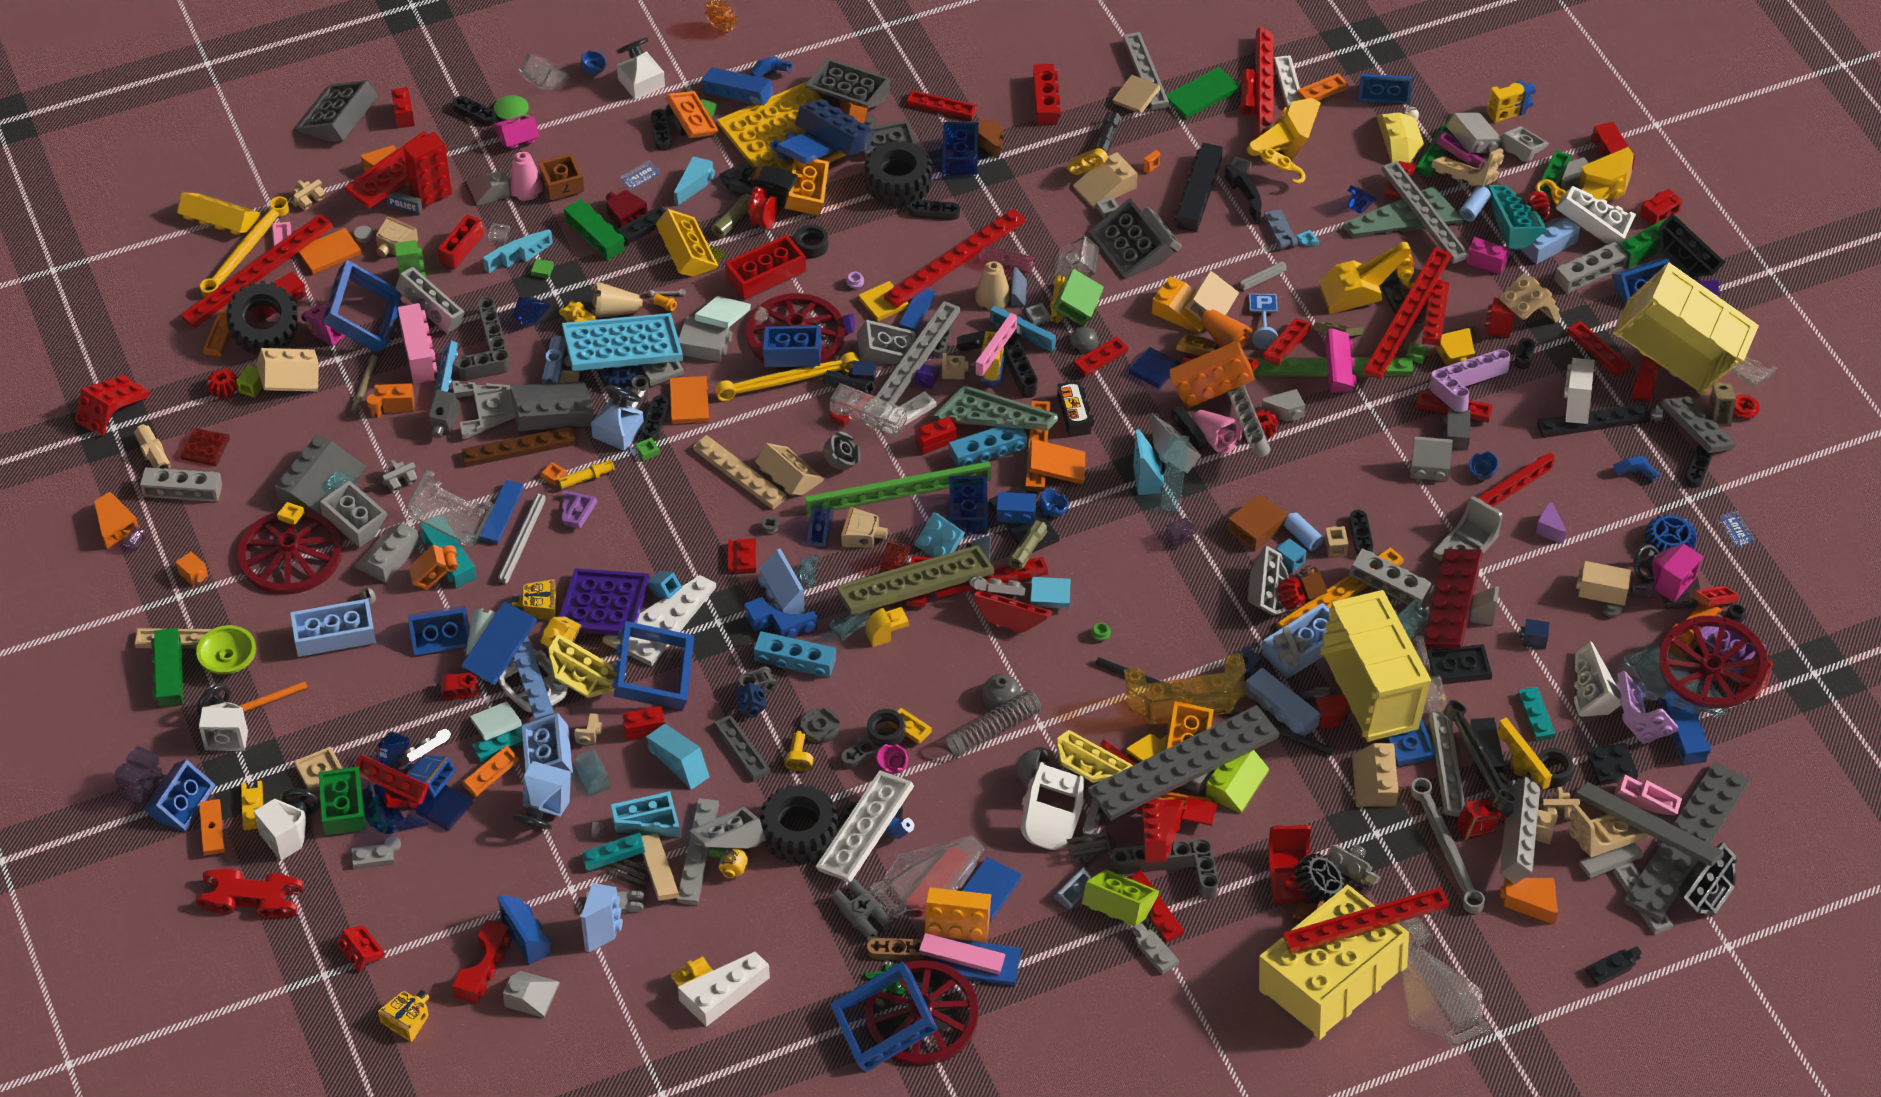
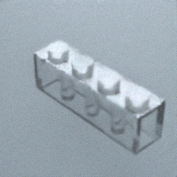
M839 383L830 398V410L834 413L849 417L853 421L861 422L889 435L898 437L907 421V409L842 383Z

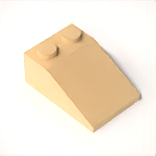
M1116 152L1108 156L1102 166L1087 172L1073 185V188L1094 209L1096 208L1097 201L1109 197L1115 199L1136 189L1138 173Z

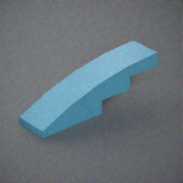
M545 230L530 234L497 248L483 257L484 270L491 273L502 264L508 268L520 259L527 262L553 244L551 231Z

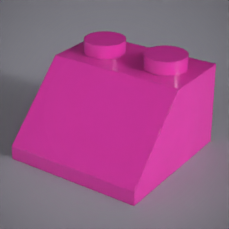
M524 114L493 124L502 145L509 147V149L518 147L521 142H525V144L535 141V138L540 137L534 116Z
M1474 237L1468 249L1469 258L1466 260V264L1500 275L1512 249L1479 237Z

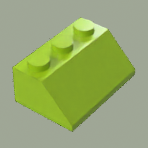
M1253 750L1218 767L1207 782L1206 797L1242 813L1268 774L1269 768Z
M1105 869L1086 881L1082 904L1089 906L1092 910L1106 913L1111 918L1123 920L1128 925L1136 926L1146 919L1159 895V891Z

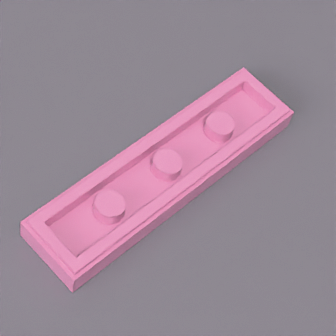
M1010 313L976 361V375L981 377L984 375L1017 328V317L1015 314Z
M925 933L919 949V954L998 975H1000L1005 959L1004 953Z

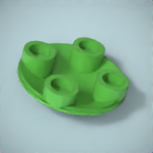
M508 95L496 101L494 111L499 118L508 120L528 113L529 106L524 98L517 95Z

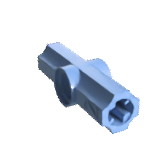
M562 336L551 338L549 350L546 353L542 384L559 382L566 351L565 339Z

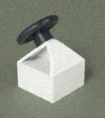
M647 37L627 44L616 51L618 54L626 51L629 52L630 59L617 64L618 80L635 100L665 87L664 71L647 51L643 53L640 45L649 41Z
M217 684L210 687L202 694L197 703V712L201 716L199 729L204 748L210 751H245L248 729L243 708L228 702L230 689L225 684ZM220 690L224 691L223 698L219 696ZM212 694L209 700L206 703H204L205 700Z
M292 788L285 790L281 794L280 801L273 799L254 811L259 835L281 861L302 848L306 829L305 814H312L318 811L320 808L318 797L307 790ZM293 794L301 795L300 797L295 798L287 797ZM307 798L311 799L314 802L313 807L309 806L306 803Z

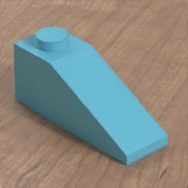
M692 157L674 191L675 205H680L708 185L710 179H713L715 175L713 161Z

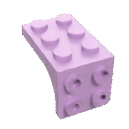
M1625 671L1617 673L1619 680L1617 687L1621 693L1619 701L1624 710V714H1622L1623 721L1643 744L1678 731L1677 724L1663 709L1646 713L1642 690Z

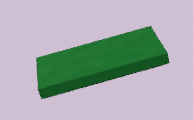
M1218 67L1166 94L1169 104L1187 119L1239 92L1241 86Z

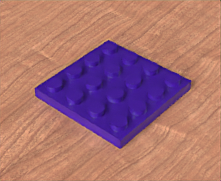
M575 568L559 617H567L581 624L582 626L578 633L618 636L619 628H623L625 621L638 622L650 575L649 573Z

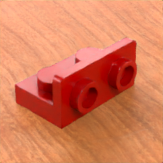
M364 925L342 931L338 947L357 972L363 971L365 963L383 959L385 952Z

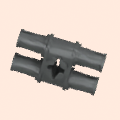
M856 879L852 880L847 886L848 890L856 897L852 901H849L840 889L834 891L831 895V899L840 908L841 915L848 919L854 929H859L868 941L877 936V931L869 923L872 919H875L885 931L894 925V921L884 911V905L874 898L871 891H866Z

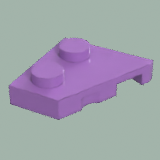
M564 490V503L562 504L564 511L562 513L563 524L581 529L597 504V499L594 496Z

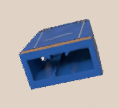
M422 755L415 764H407L404 772L406 775L428 784L429 788L426 794L435 798L456 772V769L448 756Z

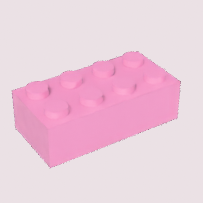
M420 303L398 307L401 331L413 385L435 381L434 373H438L436 362H432L436 361L434 350L430 349L433 347L431 336H427V334H430L428 323H424V321H427L425 310H421Z

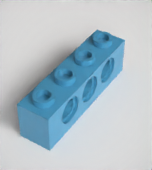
M992 428L949 442V455L956 468L987 462L1026 449L1027 435L1023 428Z
M761 631L754 647V661L830 678L836 662V648Z

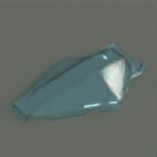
M1652 642L1646 648L1624 656L1625 663L1636 671L1642 697L1658 701V698L1669 700L1671 706L1697 714L1704 711L1714 714L1715 718L1728 712L1729 708L1712 709L1700 707L1676 695L1668 687L1661 675L1659 668L1660 648L1657 643ZM1668 652V659L1691 662ZM1669 666L1677 681L1699 671ZM1702 677L1684 687L1701 695L1706 679ZM1711 683L1707 697L1722 698Z

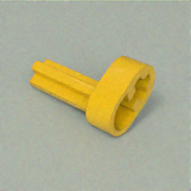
M801 731L794 733L790 752L786 754L784 765L789 770L809 771L812 768L813 756L807 752H802L805 734H801Z

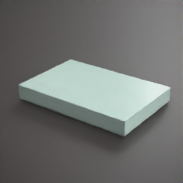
M717 296L695 314V320L728 329L750 310L751 304Z

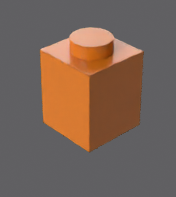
M189 552L176 561L179 575L190 585L195 586L208 577L205 563L194 553Z

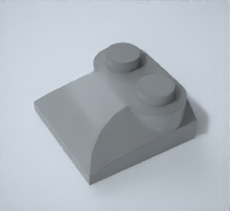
M1522 126L1507 131L1502 136L1504 150L1508 153H1513L1518 156L1519 160L1524 162L1531 161L1534 154L1549 145L1547 141Z

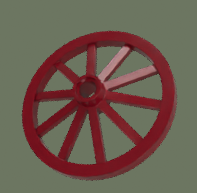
M790 293L773 297L758 306L748 320L746 332L749 348L764 363V341L758 344L754 332L765 331V327L813 326L810 324L834 320L838 332L821 328L822 335L836 338L829 349L822 345L821 364L829 362L838 354L845 340V328L842 315L828 301L810 294ZM792 304H808V306L799 314L795 313ZM786 305L789 315L786 317L772 311V309ZM815 307L827 313V315L805 319ZM764 314L781 321V323L757 325ZM797 366V367H773V368L780 369V370H785V371H790V370H792V369H797V368L806 367V366Z
M304 510V514L299 520L312 523L297 534H294L295 525L288 523V529L285 533H280L272 526V524L281 522L277 517L279 511L260 518L243 534L237 552L240 569L244 577L252 585L269 593L296 594L313 589L331 577L342 558V541L335 525L326 517L308 510ZM319 526L330 535L302 539ZM266 529L278 540L253 538L260 531ZM334 543L332 557L305 547V545ZM249 546L273 547L246 560ZM299 552L325 561L328 564L319 573L315 574ZM276 554L260 577L250 569L249 566ZM284 557V584L267 581L270 574ZM292 558L298 561L310 577L309 579L291 583Z
M1698 616L1679 623L1668 632L1660 648L1659 668L1668 687L1685 701L1700 707L1724 709L1743 704L1759 692L1766 679L1768 657L1760 639L1743 624L1720 616ZM1699 627H1719L1713 654H1709ZM1692 629L1703 657L1677 638ZM1725 629L1743 637L1724 655L1719 656ZM1748 643L1757 655V658L1725 663ZM1672 644L1697 663L1668 659L1670 646ZM1759 665V673L1755 680L1727 671ZM1669 666L1699 671L1677 681ZM1722 676L1746 684L1749 687L1741 693L1734 695ZM1702 677L1706 679L1701 695L1684 687ZM1716 681L1727 697H1707L1711 682Z
M928 960L906 962L904 964L910 969L911 973L924 972L921 994L932 1017L963 1034L957 1041L947 1047L937 1030L932 1034L940 1051L919 1054L920 1040L913 1044L912 1053L901 1051L891 1058L901 1063L918 1066L944 1062L961 1052L971 1041L979 1019L977 996L968 980L948 965ZM931 972L950 979V981L930 996L927 995ZM903 978L898 981L911 999L885 993L882 990L866 999V1026L875 1045L885 1041L879 1033L876 1024L909 1014L891 1035L893 1036L910 1026L914 1020L917 1022L922 1019ZM955 985H958L967 997V1001L934 1002ZM878 998L908 1006L874 1017V1007ZM970 1008L967 1027L935 1009Z

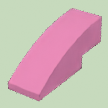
M1624 775L1618 781L1614 793L1615 796L1640 809L1672 816L1678 814L1682 798L1648 780L1641 783L1627 775Z

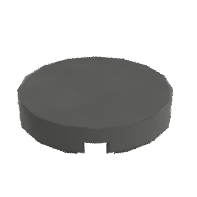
M815 708L804 714L801 719L800 728L807 740L812 743L822 744L830 742L839 734L840 721L835 712L827 708H823V710Z

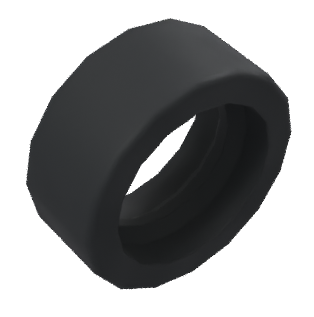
M806 225L795 233V244L806 258H817L828 250V234L821 226ZM814 237L822 242L817 245H806L801 241Z
M881 709L874 712L869 717L867 723L869 740L880 748L885 744L898 745L905 737V722L901 714L893 709ZM885 721L893 722L898 726V730L895 733L887 736L876 733L874 729L877 724Z
M1548 748L1542 750L1537 755L1542 763L1555 761L1562 764L1565 768V772L1561 774H1552L1549 787H1560L1570 780L1574 765L1568 753L1558 748Z

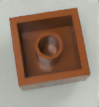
M573 153L538 162L540 176L550 201L584 192L583 176Z

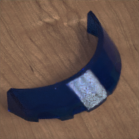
M390 731L378 744L375 750L377 752L375 760L399 771L401 766L399 759L404 757L403 752L406 751L410 743L409 738ZM368 780L367 788L363 791L365 817L369 825L374 827L376 831L384 834H394L429 825L427 820L412 814H408L404 818L399 808H387L384 798L386 788Z

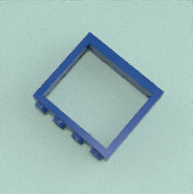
M346 260L337 270L321 322L378 354L383 348L386 349L391 341L389 337L394 330L393 323L399 314L397 310L402 303V294L393 285ZM348 279L388 301L378 337L338 315Z
M625 621L623 628H619L617 636L620 644H617L615 651L618 661L615 660L613 672H616V677H613L611 684L614 688L613 697L683 711L688 698L694 635ZM629 637L682 647L677 693L624 683Z
M903 962L891 966L889 970L874 976L872 980L855 987L853 991L838 997L836 1001L830 1004L858 1066L865 1072L938 1030L910 969ZM903 978L922 1019L866 1052L861 1053L844 1016V1012Z

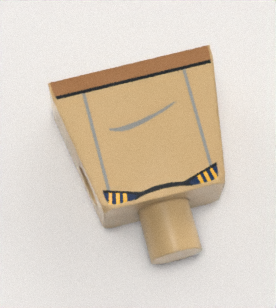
M388 216L376 234L377 254L381 257H385L388 253L396 256L395 243L418 241L417 229Z
M850 507L841 534L842 547L872 548L876 538L887 539L888 528L879 527V517L877 515Z

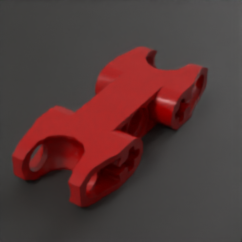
M234 869L207 870L202 875L204 883L217 888L210 893L197 895L196 903L197 906L216 913L231 914L234 912L235 906L257 908V913L266 918L297 916V905L283 899L287 895L303 892L304 884L303 881L284 874L269 873L266 875L265 881L243 879V873Z

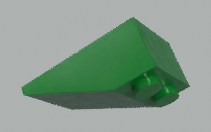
M359 767L318 772L321 814L325 835L366 830Z

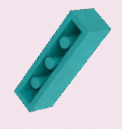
M441 516L420 525L421 533L419 536L423 544L426 543L428 545V549L432 545L441 548L451 545L456 548L458 569L454 572L447 571L445 574L449 583L452 582L458 588L477 579L475 566Z

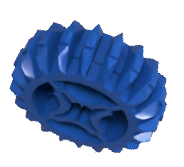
M1664 513L1662 517L1657 515L1655 519L1652 518L1646 526L1644 534L1646 544L1653 545L1659 552L1682 544L1694 549L1697 541L1696 529L1693 528V523H1688L1687 518L1681 519L1680 515L1675 517L1673 513L1670 516Z

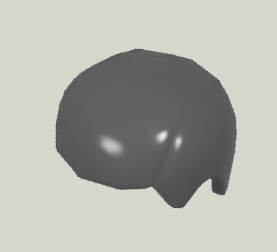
M1079 327L1070 336L1072 348H1077L1081 354H1087L1099 346L1097 334L1092 328Z

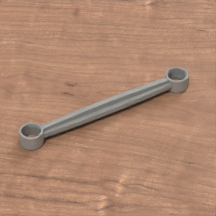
M1417 778L1412 782L1411 795L1415 800L1421 801L1439 846L1464 894L1463 907L1468 913H1480L1484 908L1485 897L1473 887L1457 847L1431 797V782L1426 778ZM1422 786L1427 788L1428 791L1418 792L1415 788ZM1474 898L1479 900L1481 904L1471 905L1467 900Z

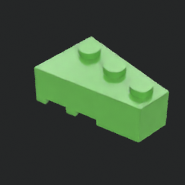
M417 241L395 243L399 275L407 269L414 267L426 278L425 272H421L425 269L423 259L419 260L423 256L421 247H417Z

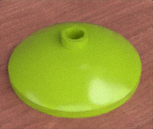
M233 625L220 626L210 630L200 639L196 654L200 665L207 671L221 675L232 674L244 669L251 663L256 654V643L251 633L242 627Z

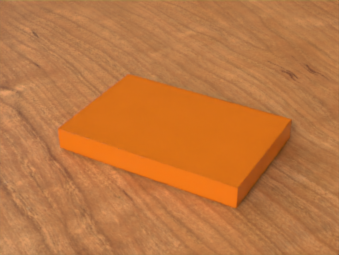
M695 91L667 94L665 99L689 138L717 135L719 130Z
M346 228L317 239L298 252L313 275L362 254L361 249Z
M707 376L670 378L672 424L709 422Z
M1032 439L1030 442L1029 472L1083 484L1085 481V452Z

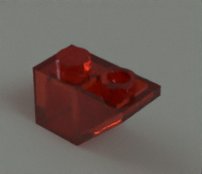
M895 540L888 541L878 574L906 566L912 546Z

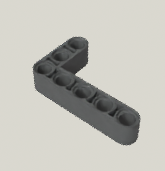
M483 297L478 301L480 320L489 351L462 356L456 360L457 377L462 381L503 374L510 369L505 339L495 302L491 297Z
M1205 839L1172 843V849L1166 862H1145L1144 845L1121 847L1115 849L1112 853L1111 868L1117 874L1194 867L1200 896L1210 900L1217 895L1218 875L1210 842Z

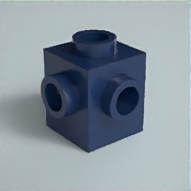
M1247 645L1241 652L1237 650L1230 657V671L1236 677L1240 676L1244 679L1248 676L1250 678L1256 673L1261 659Z
M749 682L736 692L739 712L754 718L767 708L763 688Z

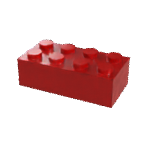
M432 132L404 145L410 194L421 199L422 209L452 195L446 146L435 132Z
M787 234L725 262L726 278L743 299H747L806 272V256Z

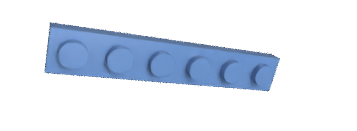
M527 635L513 658L534 720L536 721L553 715L554 711Z

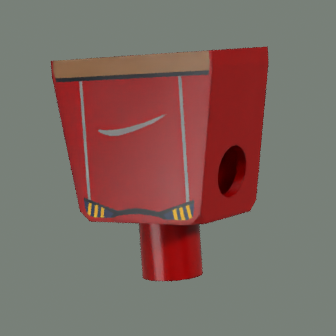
M1492 799L1467 801L1458 818L1456 827L1463 840L1467 841L1493 833L1498 822L1505 820L1506 816L1493 807Z

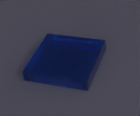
M1149 347L1129 368V373L1160 389L1171 377L1169 370L1179 366L1180 362Z
M444 785L435 798L428 795L423 800L422 804L416 808V814L450 831L473 804V801L466 795Z

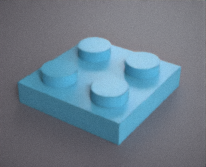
M933 512L914 545L932 558L953 553L965 532L938 513Z

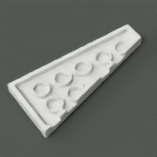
M701 575L697 576L683 585L670 599L663 598L640 613L637 623L680 632L715 590L716 583ZM606 635L603 637V643L615 649L617 644H620L617 636ZM629 637L627 655L652 667L669 645Z

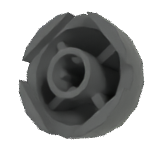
M837 432L830 436L823 447V456L826 462L836 470H846L853 467L860 461L861 457L860 447L858 444L855 446L852 441L854 438L845 432Z
M1007 674L991 676L984 683L982 689L984 706L990 711L1021 695L1020 685L1013 677ZM1011 703L1007 704L1010 708L1013 707V710L1016 709Z
M1029 750L1015 764V774H1017L1019 781L1025 787L1028 786L1030 779L1036 774L1037 769H1034L1035 766L1040 762L1044 763L1043 765H1047V762H1050L1046 750Z

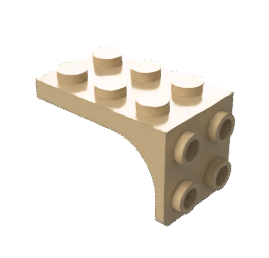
M1499 148L1492 151L1483 169L1471 167L1445 156L1433 160L1431 167L1435 168V171L1438 173L1451 174L1452 178L1456 180L1464 179L1472 186L1479 185L1483 187L1497 179L1499 173L1497 171L1498 165L1504 159L1503 149Z
M1525 273L1500 296V301L1523 320L1527 319L1538 308L1555 323L1561 319L1558 312L1559 308L1555 305L1556 301L1551 297L1552 293L1547 288H1542L1534 277L1530 278Z
M1577 803L1571 804V812L1569 813L1571 819L1570 835L1573 839L1577 840L1581 849L1586 851L1590 858L1649 837L1648 834L1609 814L1590 820Z

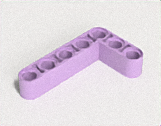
M1500 349L1434 370L1431 375V391L1454 411L1464 412L1468 409L1469 390L1465 386L1507 373L1509 371L1510 353L1507 350Z

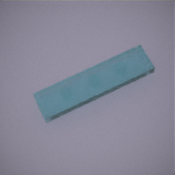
M1170 434L1160 510L1180 511L1189 436Z

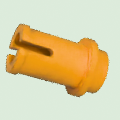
M659 293L653 297V304L665 308L668 312L674 311L677 306L674 298H667Z

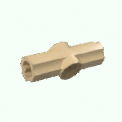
M144 424L138 426L134 431V435L140 444L146 461L149 460L153 468L170 469V462L165 455L160 440L155 438L149 426Z

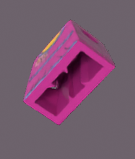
M315 305L309 311H304L301 319L307 322L309 331L313 336L331 346H334L345 336L321 322L325 306Z

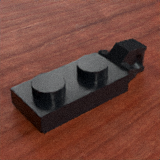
M1638 946L1628 951L1625 949L1619 950L1587 966L1585 972L1596 986H1600L1630 971L1636 965L1635 961L1641 959L1642 951Z

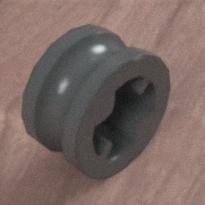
M767 516L762 520L763 533L774 535L778 532L779 521L776 517Z

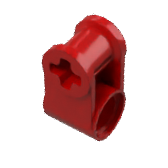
M467 672L442 676L441 697L445 700L476 697L480 692L479 686L476 684V675Z

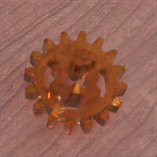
M710 0L704 7L706 10L704 13L708 15L707 19L712 21L711 24L716 29L721 28L722 32L726 30L729 33L737 26L738 17L734 15L736 12L731 10V6L726 1Z

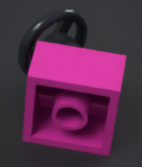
M1645 544L1640 546L1635 552L1633 567L1640 580L1647 583L1654 581L1655 590L1675 602L1696 579L1703 556L1685 544L1671 547L1662 552H1659L1653 545ZM1648 550L1646 558L1639 562L1642 552ZM1640 568L1648 569L1651 576H1644Z

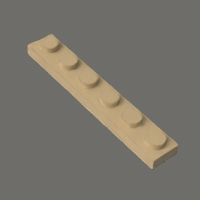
M706 435L693 445L694 451L772 510L786 500L784 492Z

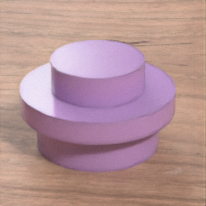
M851 272L846 278V284L850 288H860L864 284V278L859 272Z

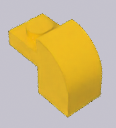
M902 607L885 612L884 608L879 609L867 619L866 635L873 647L890 642L892 631L909 626V620Z

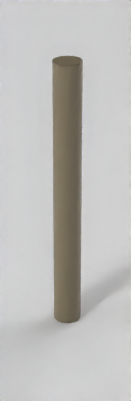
M372 355L351 407L350 413L353 415L358 413L376 366L378 357Z

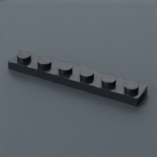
M1644 403L1589 412L1588 424L1565 422L1566 415L1538 419L1537 426L1542 438L1646 423L1650 422L1651 417Z

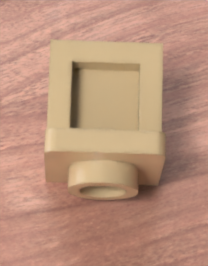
M590 713L587 729H575L576 743L582 745L596 744L597 735L601 734L602 722H599L598 714Z

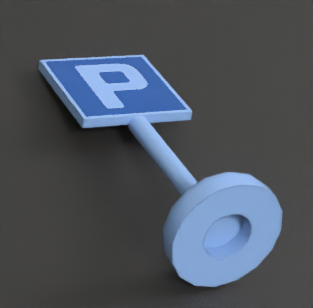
M1249 294L1250 312L1262 313V327L1254 332L1252 337L1253 344L1259 349L1267 350L1278 338L1277 332L1271 327H1267L1266 312L1277 313L1278 311L1277 295Z

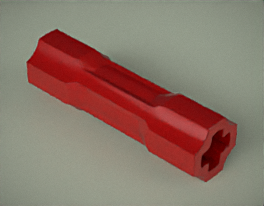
M1247 68L1242 70L1240 112L1243 115L1251 116L1255 113L1256 72L1253 69Z

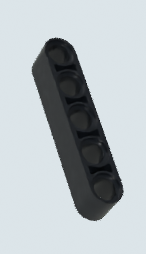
M1004 322L997 323L995 328L1001 327ZM1019 340L1006 342L1003 355H1005L1004 360L1022 396L1032 398L1037 394V376Z

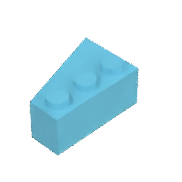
M670 791L611 804V816L616 833L636 834L640 832L641 835L658 833L659 836L680 837L679 823Z

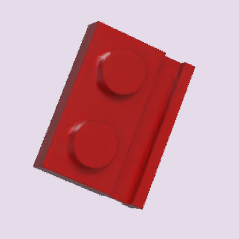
M756 538L737 539V541L728 539V574H731V572H737V574L756 573Z

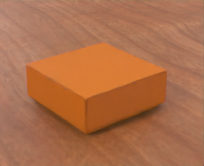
M1157 150L1144 158L1143 171L1147 174L1160 166V152Z
M551 462L540 473V477L556 486L558 478L566 476L567 470Z

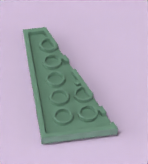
M1434 186L1421 191L1446 225L1456 223V225L1463 224L1461 216ZM1404 199L1344 222V229L1353 239L1374 236L1375 233L1382 232L1392 234V231L1398 230L1408 232L1426 229Z
M965 385L933 415L934 422L950 417L953 423L1036 430H1049L1058 420L1055 413Z

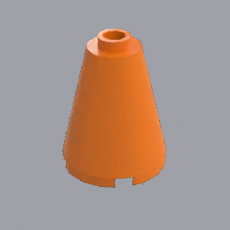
M1214 309L1206 310L1201 317L1203 319L1201 323L1220 348L1237 340L1241 348H1243L1250 338L1247 336L1248 333L1253 332L1249 326Z

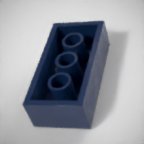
M823 99L801 105L795 121L796 126L847 156L868 150L874 134V130L869 128L867 124L860 123L853 116L843 113L841 109L829 105Z

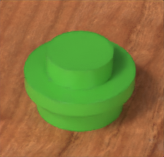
M1100 622L1094 625L1091 635L1097 641H1105L1110 637L1111 630L1107 624Z

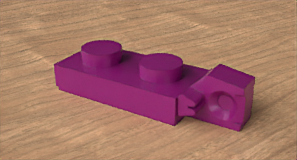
M1444 132L1436 141L1442 149L1448 150L1457 159L1465 161L1471 167L1478 168L1483 161L1475 153H1468L1458 139L1447 132Z

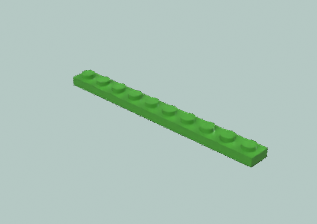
M1395 357L1384 376H1413L1412 357ZM1247 358L1258 360V367L1253 371L1254 376H1328L1326 358H1285L1280 365L1272 364L1263 360V358ZM1354 358L1352 375L1369 376L1364 374V371L1371 358Z
M983 462L805 496L806 513L811 515L991 480V465L989 462Z

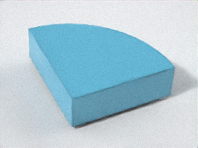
M1311 230L1295 235L1298 244L1302 246H1319V240Z

